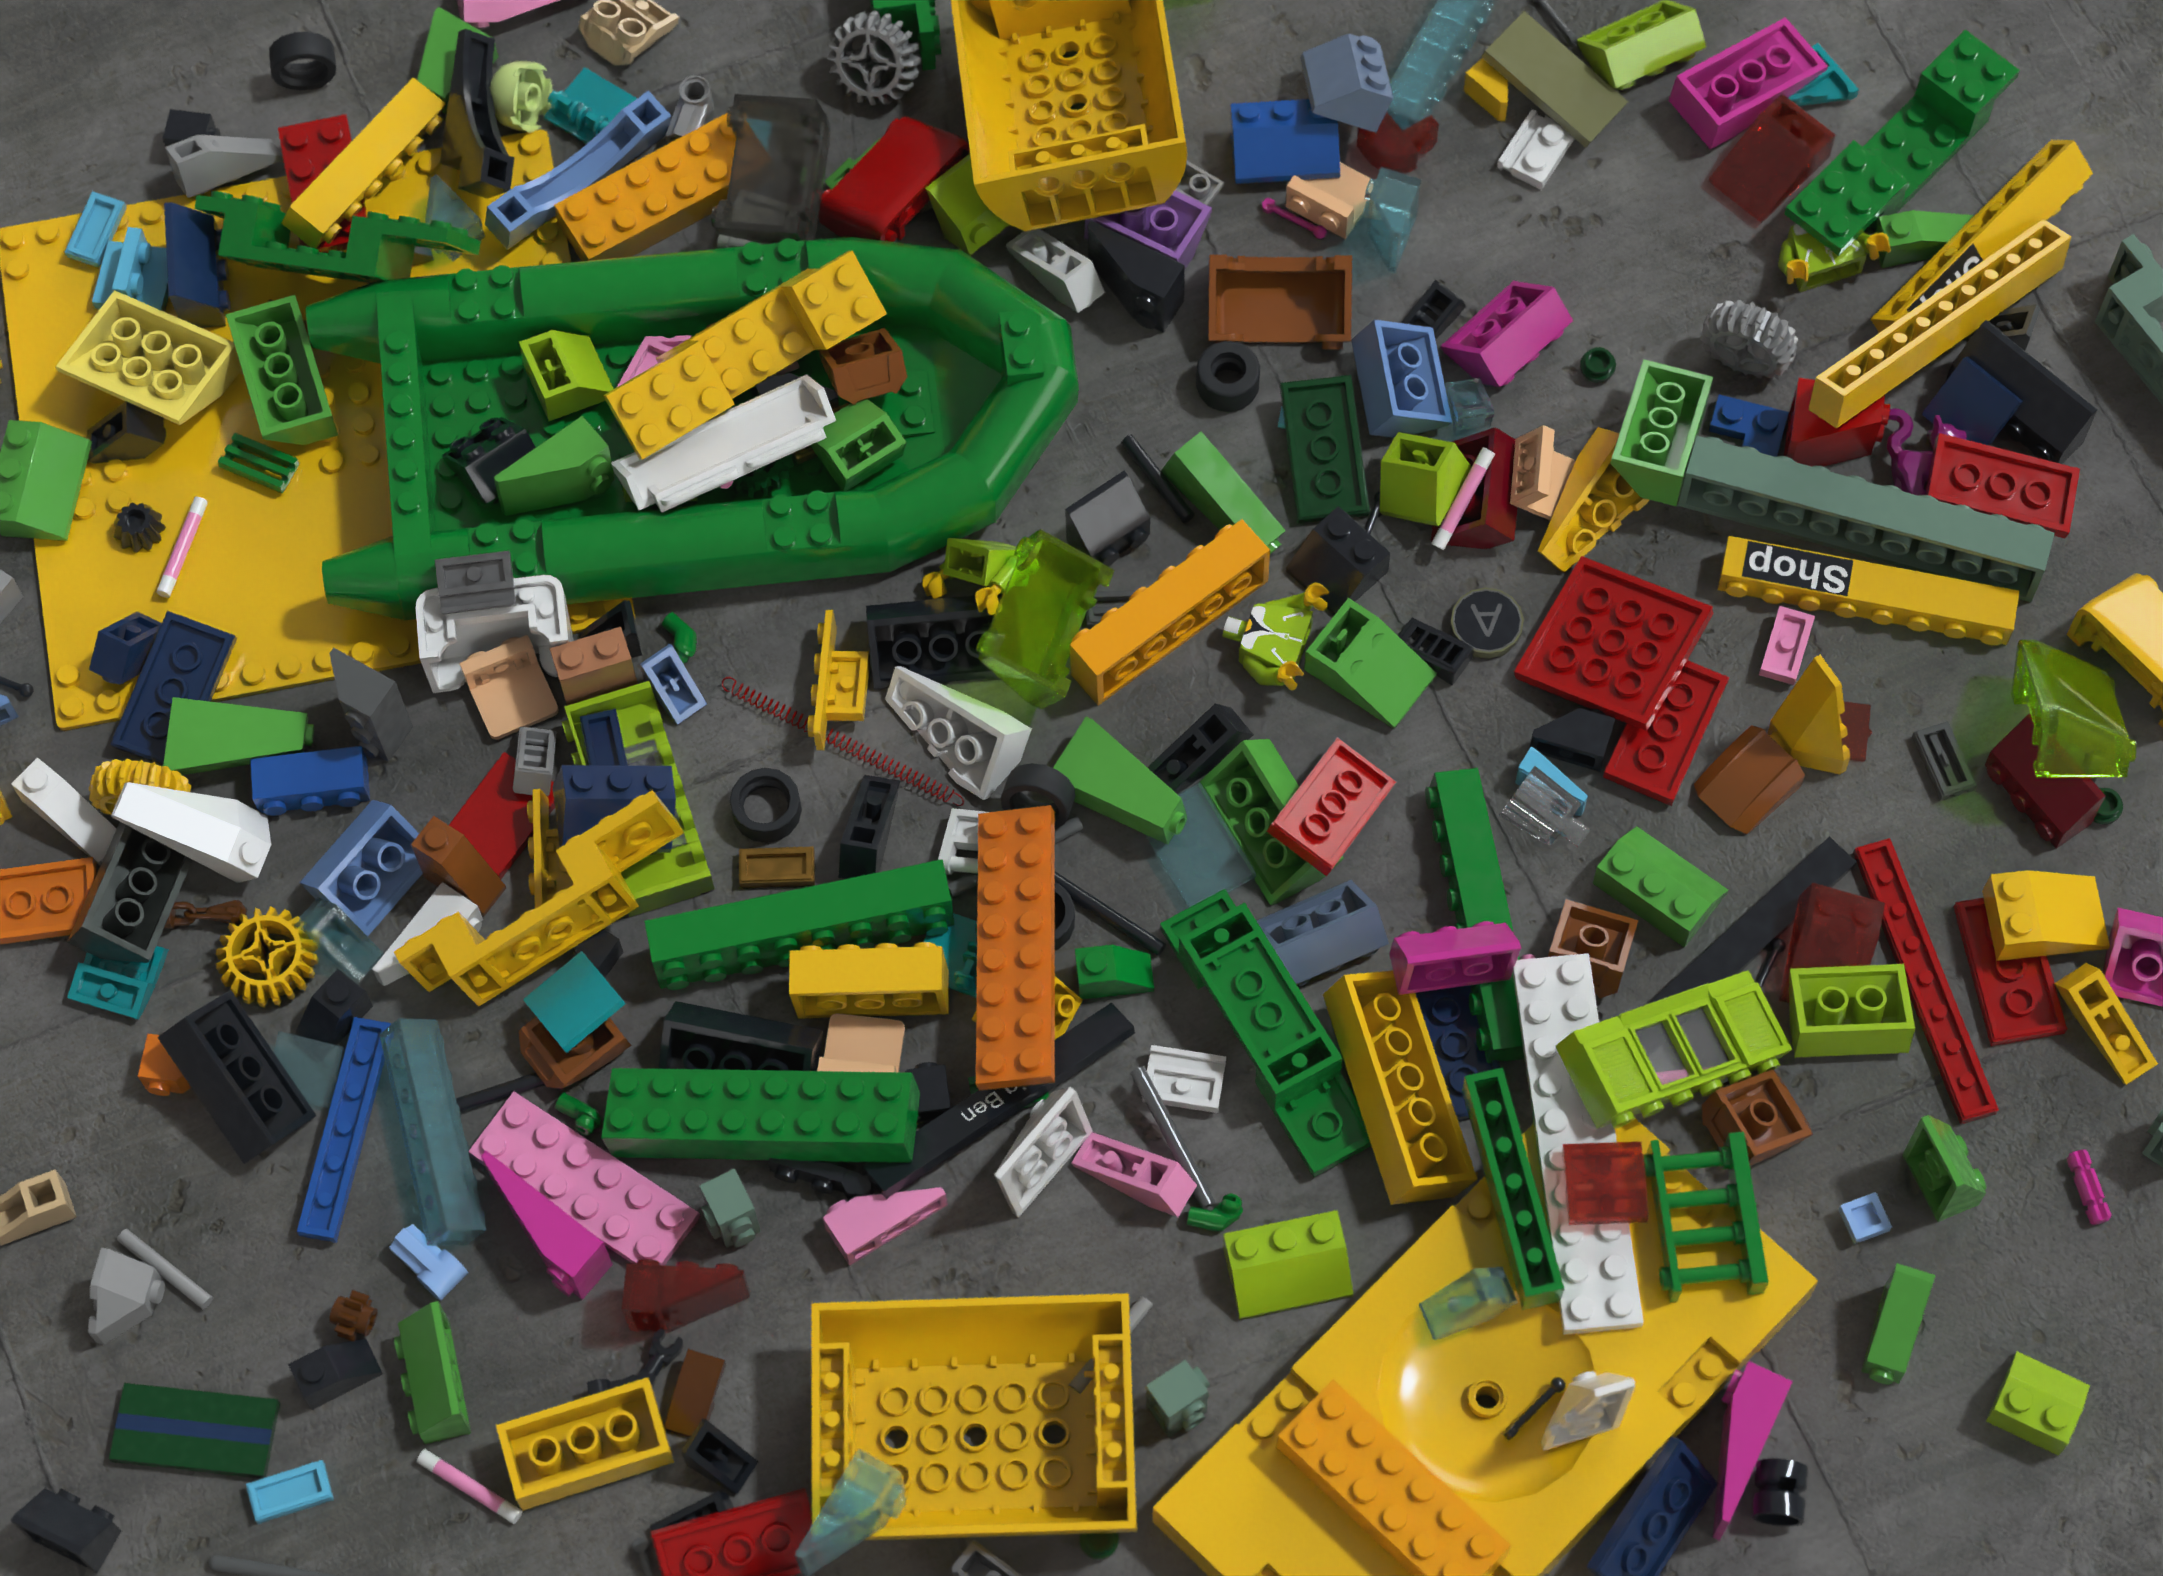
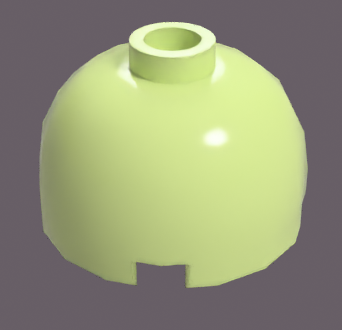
M515 61L502 66L494 74L490 84V91L493 98L496 120L502 125L524 132H532L541 127L536 125L540 115H545L550 109L551 104L548 103V97L552 92L551 79L544 77L542 70H546V68L536 62Z

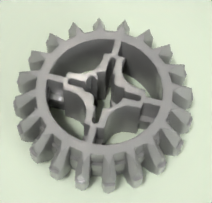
M872 11L868 16L865 12H860L855 18L849 17L844 21V26H840L835 30L834 34L836 37L829 44L833 51L828 54L827 59L836 63L830 68V73H839L840 78L836 81V85L845 83L848 86L846 95L856 92L857 102H863L868 97L871 106L876 105L880 100L885 105L889 104L893 98L895 100L900 99L905 91L912 88L914 83L912 79H915L919 74V70L914 66L920 63L921 58L912 54L918 49L919 44L909 43L908 41L913 31L903 33L900 30L903 21H898L893 25L891 23V14H885L880 19L878 11ZM866 34V41L863 43V47H860L858 50H852L855 37ZM890 67H896L894 79L882 82L885 70H888Z
M1726 300L1724 304L1717 303L1715 308L1711 309L1710 314L1706 316L1703 323L1704 327L1700 340L1704 343V349L1711 352L1713 359H1719L1722 366L1727 365L1733 368V371L1743 372L1745 376L1752 374L1757 378H1761L1763 375L1767 378H1773L1774 375H1782L1795 358L1799 340L1795 336V330L1788 327L1787 320L1779 319L1778 313H1771L1766 310V307H1757L1753 302L1745 304L1741 300H1737L1736 303Z

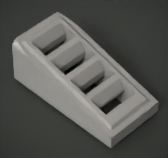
M520 727L513 781V791L515 793L533 795V789H541L549 796L557 731ZM525 744H534V745H542V746H533V745H525Z

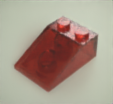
M1812 883L1799 895L1779 1001L1789 1003V970L1791 968L1870 965L1879 938L1885 903Z

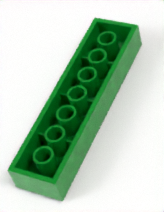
M943 859L644 921L652 964L660 989L668 988L669 990L683 989L689 983L701 980L706 982L721 981L726 978V975L740 972L745 975L761 972L764 967L773 965L789 967L790 951L800 950L803 946H819L823 950L838 949L839 946L845 944L857 945L860 949L873 948L875 944L884 942L892 944L904 943L913 936L923 934L939 936L945 934L949 926L955 925L952 900Z
M612 1068L601 1138L610 1154L614 1157L768 1160L769 1158L800 1161L912 1163L920 1091L913 1074L905 1072Z

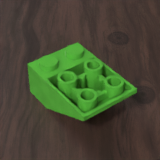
M1350 598L1345 601L1305 653V671L1393 729L1397 727L1437 675L1379 617Z

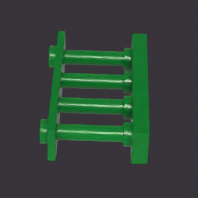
M1744 1132L1728 1133L1725 1144L1719 1148V1151L1661 1156L1659 1140H1651L1647 1154H1642V1169L1644 1177L1651 1178L1664 1267H1659V1280L1662 1291L1668 1290L1670 1303L1678 1302L1682 1292L1681 1285L1739 1279L1740 1283H1746L1748 1295L1763 1294L1769 1281ZM1720 1166L1722 1170H1728L1730 1184H1726L1725 1188L1667 1194L1664 1172ZM1727 1204L1728 1207H1734L1736 1221H1732L1731 1226L1680 1231L1672 1230L1669 1209ZM1733 1241L1734 1245H1740L1742 1259H1738L1736 1264L1678 1269L1675 1247Z

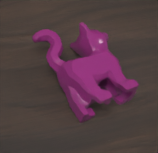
M1892 408L1890 409L1889 420L1899 423V428L1887 440V450L1891 457L1893 486L1900 488L1903 492L1918 496L1925 495L1933 451L1902 449L1901 444L1911 436L1914 424L1911 416L1904 410ZM1935 415L1933 428L1927 431V438L1932 450L1939 433L1965 440L1967 437L1965 431L1956 429L1952 424L1942 423L1940 415Z

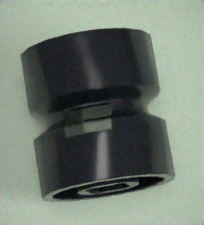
M1767 1458L1758 1460L1756 1462L1754 1485L1760 1491L1753 1496L1752 1518L1760 1523L1774 1526L1791 1527L1802 1525L1804 1523L1806 1500L1800 1496V1493L1807 1489L1808 1467L1801 1462L1789 1459Z

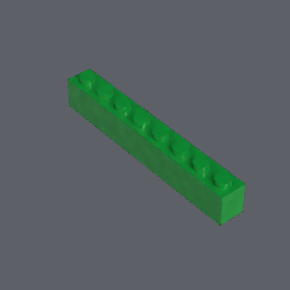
M1478 768L1435 772L1430 786L1425 789V799L1428 809H1433L1435 821L1432 823L1434 841L1441 844L1443 855H1440L1439 859L1440 871L1443 877H1448L1450 889L1447 890V904L1450 911H1455L1457 923H1455L1454 927L1457 929L1470 928L1477 923L1491 921L1494 924L1506 923L1514 933ZM1513 973L1510 980L1472 985V993L1469 994V1008L1472 1016L1477 1015L1479 1028L1476 1030V1041L1479 1051L1485 1052L1486 1062L1525 1059Z

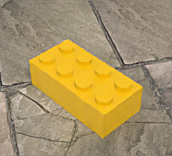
M919 942L914 944L913 947H898L895 944L882 943L876 945L875 948L860 949L857 945L845 944L839 946L838 949L829 950L809 945L801 947L800 950L790 951L789 995L798 1019L830 1018L836 1013L866 1017L949 1014V970L942 946H936L930 942Z
M648 1377L496 1425L514 1494L522 1511L675 1463L654 1390Z

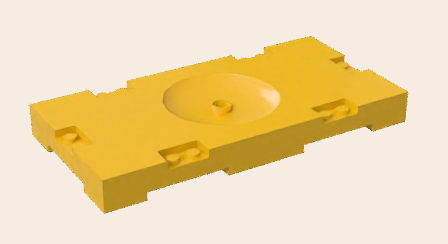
M1635 1118L1632 1122L1615 1129L1644 1322L1642 1327L1563 1335L1559 1302L1522 1310L1486 1177L1484 1176L1455 1206L1452 1205L1291 1367V1372L1239 1425L1235 1424L1153 1507V1523L1208 1576H1412L1276 1448L1277 1437L1282 1430L1334 1380L1511 1545L1508 1557L1490 1576H1544L1561 1561L1654 1463L1670 1437H1676L1732 1379L1735 1370H1740L1810 1299L1818 1280L1760 1229L1769 1281L1763 1294L1748 1295L1746 1283H1740L1739 1279L1681 1285L1682 1292L1678 1302L1670 1303L1668 1290L1662 1291L1659 1280V1267H1664L1651 1178H1645L1642 1169V1154H1647L1651 1140L1659 1139ZM1533 1123L1522 1134V1138L1548 1228ZM1659 1140L1661 1156H1670L1671 1149ZM1687 1170L1664 1172L1667 1194L1709 1190ZM1725 1204L1669 1209L1673 1231L1731 1226V1222L1736 1221L1734 1207H1728ZM1733 1241L1675 1247L1678 1269L1736 1264L1738 1259H1742L1740 1245H1734ZM1594 1371L1596 1376L1608 1372L1633 1378L1635 1388L1619 1428L1543 1450L1541 1441L1544 1432L1568 1385L1573 1383L1572 1379L1582 1373ZM1555 1377L1564 1379L1566 1383L1564 1391L1555 1393L1519 1429L1513 1438L1507 1440L1503 1432L1511 1424L1515 1423L1550 1388L1552 1379ZM1481 1395H1488L1495 1400L1496 1406L1489 1409L1483 1408L1477 1403L1476 1398Z

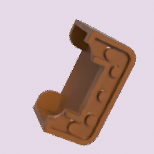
M1209 255V342L1322 343V349L1342 350L1343 343L1351 342L1352 255H1334V257H1326V259H1323V256H1237V258L1227 255Z

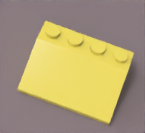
M115 290L56 365L58 372L178 425H181L221 397L242 370L234 342Z

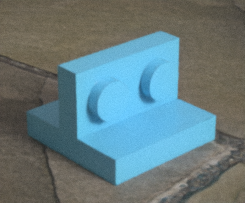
M128 227L124 242H107L92 298V304L95 309H100L115 290L165 312L169 298L166 248L151 246L147 242L142 228Z

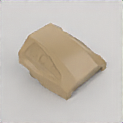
M598 0L587 13L580 17L579 29L592 50L614 66L631 64L636 56L649 48L661 36L670 32L678 24L679 17L676 14H670L652 0Z

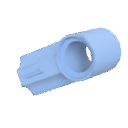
M413 1224L403 1228L394 1237V1241L389 1247L417 1275L418 1281L439 1301L468 1274L465 1267L446 1249L441 1251Z

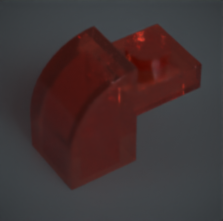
M1386 112L1377 132L1358 127L1356 146L1369 163L1378 170L1389 174L1409 173L1417 169L1418 154L1429 152L1437 143L1439 123L1432 115H1429L1402 131L1389 113Z

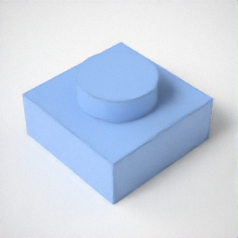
M1876 1192L1842 1204L1838 1209L1854 1244L1889 1232L1892 1228Z

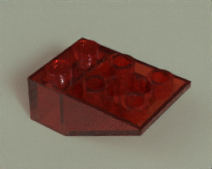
M1781 94L1757 117L1711 175L1709 182L1762 223L1830 157L1836 134L1784 94Z
M640 1259L637 1261V1264L626 1263L622 1311L630 1331L656 1332L662 1328L666 1333H669L750 1298V1289L745 1272L733 1264L720 1263L716 1264L715 1268L699 1267V1264L690 1261L677 1262L676 1266L660 1265L659 1261L652 1259Z

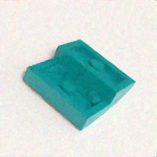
M156 946L148 963L105 960L87 952L84 963L78 962L67 998L139 1020L156 986L169 949Z
M582 951L523 999L566 1053L626 1004Z

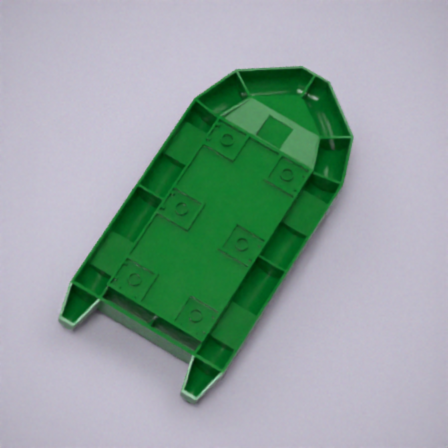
M854 237L795 241L787 238L780 241V243L760 245L757 242H749L739 247L515 268L500 265L493 270L473 271L471 269H462L452 274L382 280L306 306V322L312 348L381 364L393 536L322 561L326 599L328 604L400 620H415V607L418 597L427 590L438 588L435 567L436 559L510 551L513 578L551 575L557 578L562 584L567 604L891 572L947 546L948 538L961 539L996 523L1078 403L1079 382L1070 324L1064 318L963 251L956 249ZM847 251L854 252L887 313L848 338L885 328L902 350L907 378L897 394L889 392L867 398L887 413L907 442L903 456L847 491H842L819 457L797 465L793 457V467H788L789 479L779 478L781 488L778 490L772 485L769 486L767 496H764L761 490H755L753 498H750L747 489H743L737 495L732 484L727 489L719 486L699 495L698 501H686L664 512L660 511L656 503L638 510L634 502H625L622 484L614 473L615 480L606 491L598 495L594 494L585 501L505 516L501 511L498 497L487 504L474 498L442 457L444 453L450 450L449 447L453 442L462 437H471L480 431L479 427L485 421L495 417H503L525 428L534 445L538 447L576 419L583 416L608 444L611 462L634 453L632 445L606 401L548 421L523 366L519 342L551 330L590 337L612 387L615 389L645 337L663 336L665 338H673L684 335H691L693 337L706 329V325L720 321L804 270L818 269ZM817 349L797 360L799 369L788 372L799 377L808 375L818 384L834 390ZM756 385L733 398L732 400L735 405L727 410L756 398ZM839 397V406L846 403L850 404L847 400Z

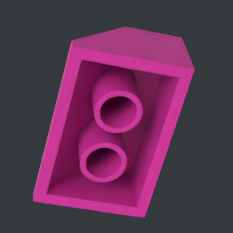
M1512 281L1440 347L1447 356L1480 384L1501 387L1511 382L1515 377V373L1525 364L1534 361L1539 356V351L1549 342L1561 337L1564 329L1573 322V319L1554 287Z
M2117 907L2109 936L2110 947L2106 951L2103 975L2117 997L2163 1007V917Z
M1491 921L1480 922L1473 927L1463 929L1447 926L1433 933L1420 934L1416 931L1403 933L1393 939L1389 953L1398 995L1510 980L1521 945L1506 923L1494 924Z

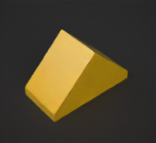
M1482 58L1466 72L1463 91L1495 119L1506 121L1508 80Z

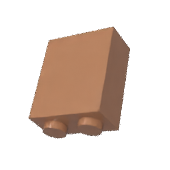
M621 627L550 648L567 705L638 684Z

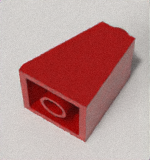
M1798 377L1788 414L1784 456L1793 459L1796 463L1811 467H1824L1871 455L1875 442H1882L1884 426H1887L1889 420L1890 404L1884 403L1885 395L1840 427L1835 428L1808 410L1815 380Z

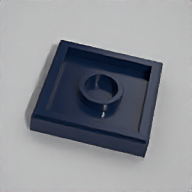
M1964 357L1923 411L1922 415L1933 424L1935 415H1940L1942 423L1952 424L1956 429L1965 431L1967 435L1966 440L1990 446L2023 401L1969 357Z

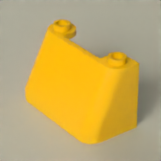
M2135 573L2090 600L2079 609L2067 632V636L2079 647L2087 641L2093 642L2091 648L2095 652L2103 647L2153 696L2149 704L2154 709L2160 705L2163 710V593L2150 576ZM2163 719L2160 720V722H2159V725H2160L2162 728H2163Z

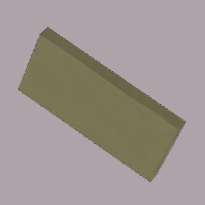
M1525 11L1481 56L1585 148L1628 103L1622 95Z

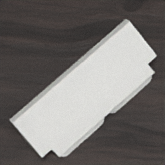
M804 375L718 414L643 460L639 459L636 452L611 462L614 473L638 510L656 503L660 511L664 512L827 438L823 427L835 422L836 419L825 389L811 377Z

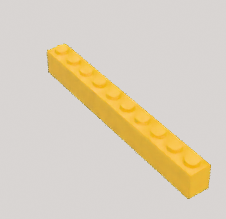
M2041 220L1815 378L1808 410L1835 428L1840 427L1976 331L1985 320L1990 321L2061 271L2064 266L2071 236L2046 220Z

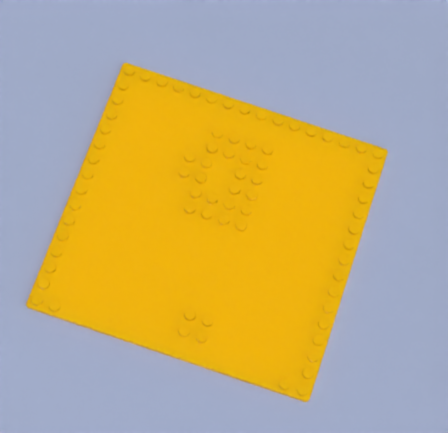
M541 129L501 137L508 155L515 157L510 190L515 186L535 180L554 169L549 137L545 130ZM442 148L415 152L411 157L405 154L400 159L403 161V164L392 178L385 175L381 180L383 185L371 200L367 197L364 198L366 213H382L396 220L399 219V216H407L420 219L421 223L430 224L431 220L448 222L452 224V227L469 230V237L481 241L478 255L431 249L434 260L412 265L410 278L452 274L462 269H471L473 271L493 270L500 265L515 268L571 262L567 237L558 225L556 215L507 250L485 225L487 206L505 193L486 199L458 189L460 170L440 164ZM287 176L212 189L202 194V196L211 197L212 191L232 194L233 198L242 199V195L255 196L264 199L263 202L281 205L280 211L284 213L287 212L292 204ZM184 194L126 205L127 208L112 241L124 242L128 227L142 228L146 240L151 246L166 248L164 203L172 202L194 209L197 195L188 198ZM82 213L0 228V268L19 421L42 422L87 438L88 429L125 401L56 370V365L100 310L95 309L92 304L100 268L69 258L65 254L67 245ZM214 216L218 228L222 229L224 219ZM291 232L288 248L297 249V246H300L299 238ZM222 257V259H226L229 271V280L223 281L224 290H228L231 303V311L225 312V317L226 314L295 295L304 324L307 326V305L369 284L256 268ZM168 298L165 312L178 318L172 302ZM227 317L226 325L202 328L234 342ZM312 348L338 436L307 445L263 439L244 374L241 370L221 397L181 425L164 418V428L166 429L164 444L147 457L123 461L113 459L104 463H91L87 460L67 541L34 538L56 724L60 730L67 731L121 720L140 674L119 685L106 682L102 679L101 675L90 671L89 667L98 631L135 612H140L162 623L166 612L170 611L237 637L211 702H220L335 680L329 655L333 647L375 671L421 663L416 619L400 620L328 604L323 583L322 561L393 536L381 364ZM234 433L298 458L300 465L283 493L220 468L218 460L221 456H225V448L228 444H232L231 438ZM240 448L241 450L246 451V452H248V453H250V454H253V455H255V456H258V457H260V458H263V459H265V460H267V461H270V462H272V463H275V464H277V465H280V466H282V467H284V468H288V467H286V466H284V465H282V464H279V463L274 462V461H272V460H269V459H267V458H265V457H262V456H260V455H257V454H255V453H252V452H250V451H248V450H245V449H243V448ZM236 457L233 459V461L278 480L282 478L280 475L260 469ZM194 497L204 498L208 501L207 507L171 596L169 598L162 597L156 591ZM131 503L136 505L143 503L151 506L152 510L161 513L162 518L160 522L166 527L165 530L159 533L162 541L153 542L151 550L142 547L137 553L131 547L123 549L121 547V540L114 538L116 529L114 522L116 516L121 513L122 507H129ZM632 598L567 604L572 634L580 633L624 600L630 601L635 618Z

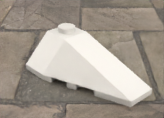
M901 666L895 667L885 700L912 731H918L929 744L927 750L933 757L939 756L950 769L948 774L957 784L982 800L988 799L1010 774L1011 770L1021 761L1031 728L1004 711Z
M127 782L122 788L111 815L112 818L236 883L258 878L271 847L268 816L235 799Z
M1594 1371L1582 1373L1572 1379L1573 1383L1568 1385L1544 1432L1541 1441L1543 1450L1619 1428L1635 1388L1633 1378L1608 1372L1596 1376Z

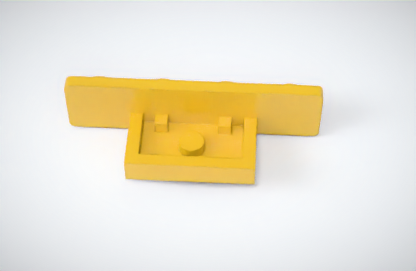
M826 610L824 622L818 623L817 639L818 644H822L821 653H815L814 672L819 677L818 684H812L811 704L815 706V715H809L808 737H814L816 750L822 751L825 750L827 721H864L870 665L869 651H835L837 626L833 610Z
M533 789V801H528L527 804L528 819L530 823H533V836L528 839V851L530 858L534 859V873L529 874V889L531 895H535V909L550 900L558 891L568 889L574 885L555 851L560 848L558 829H549V800L541 789Z

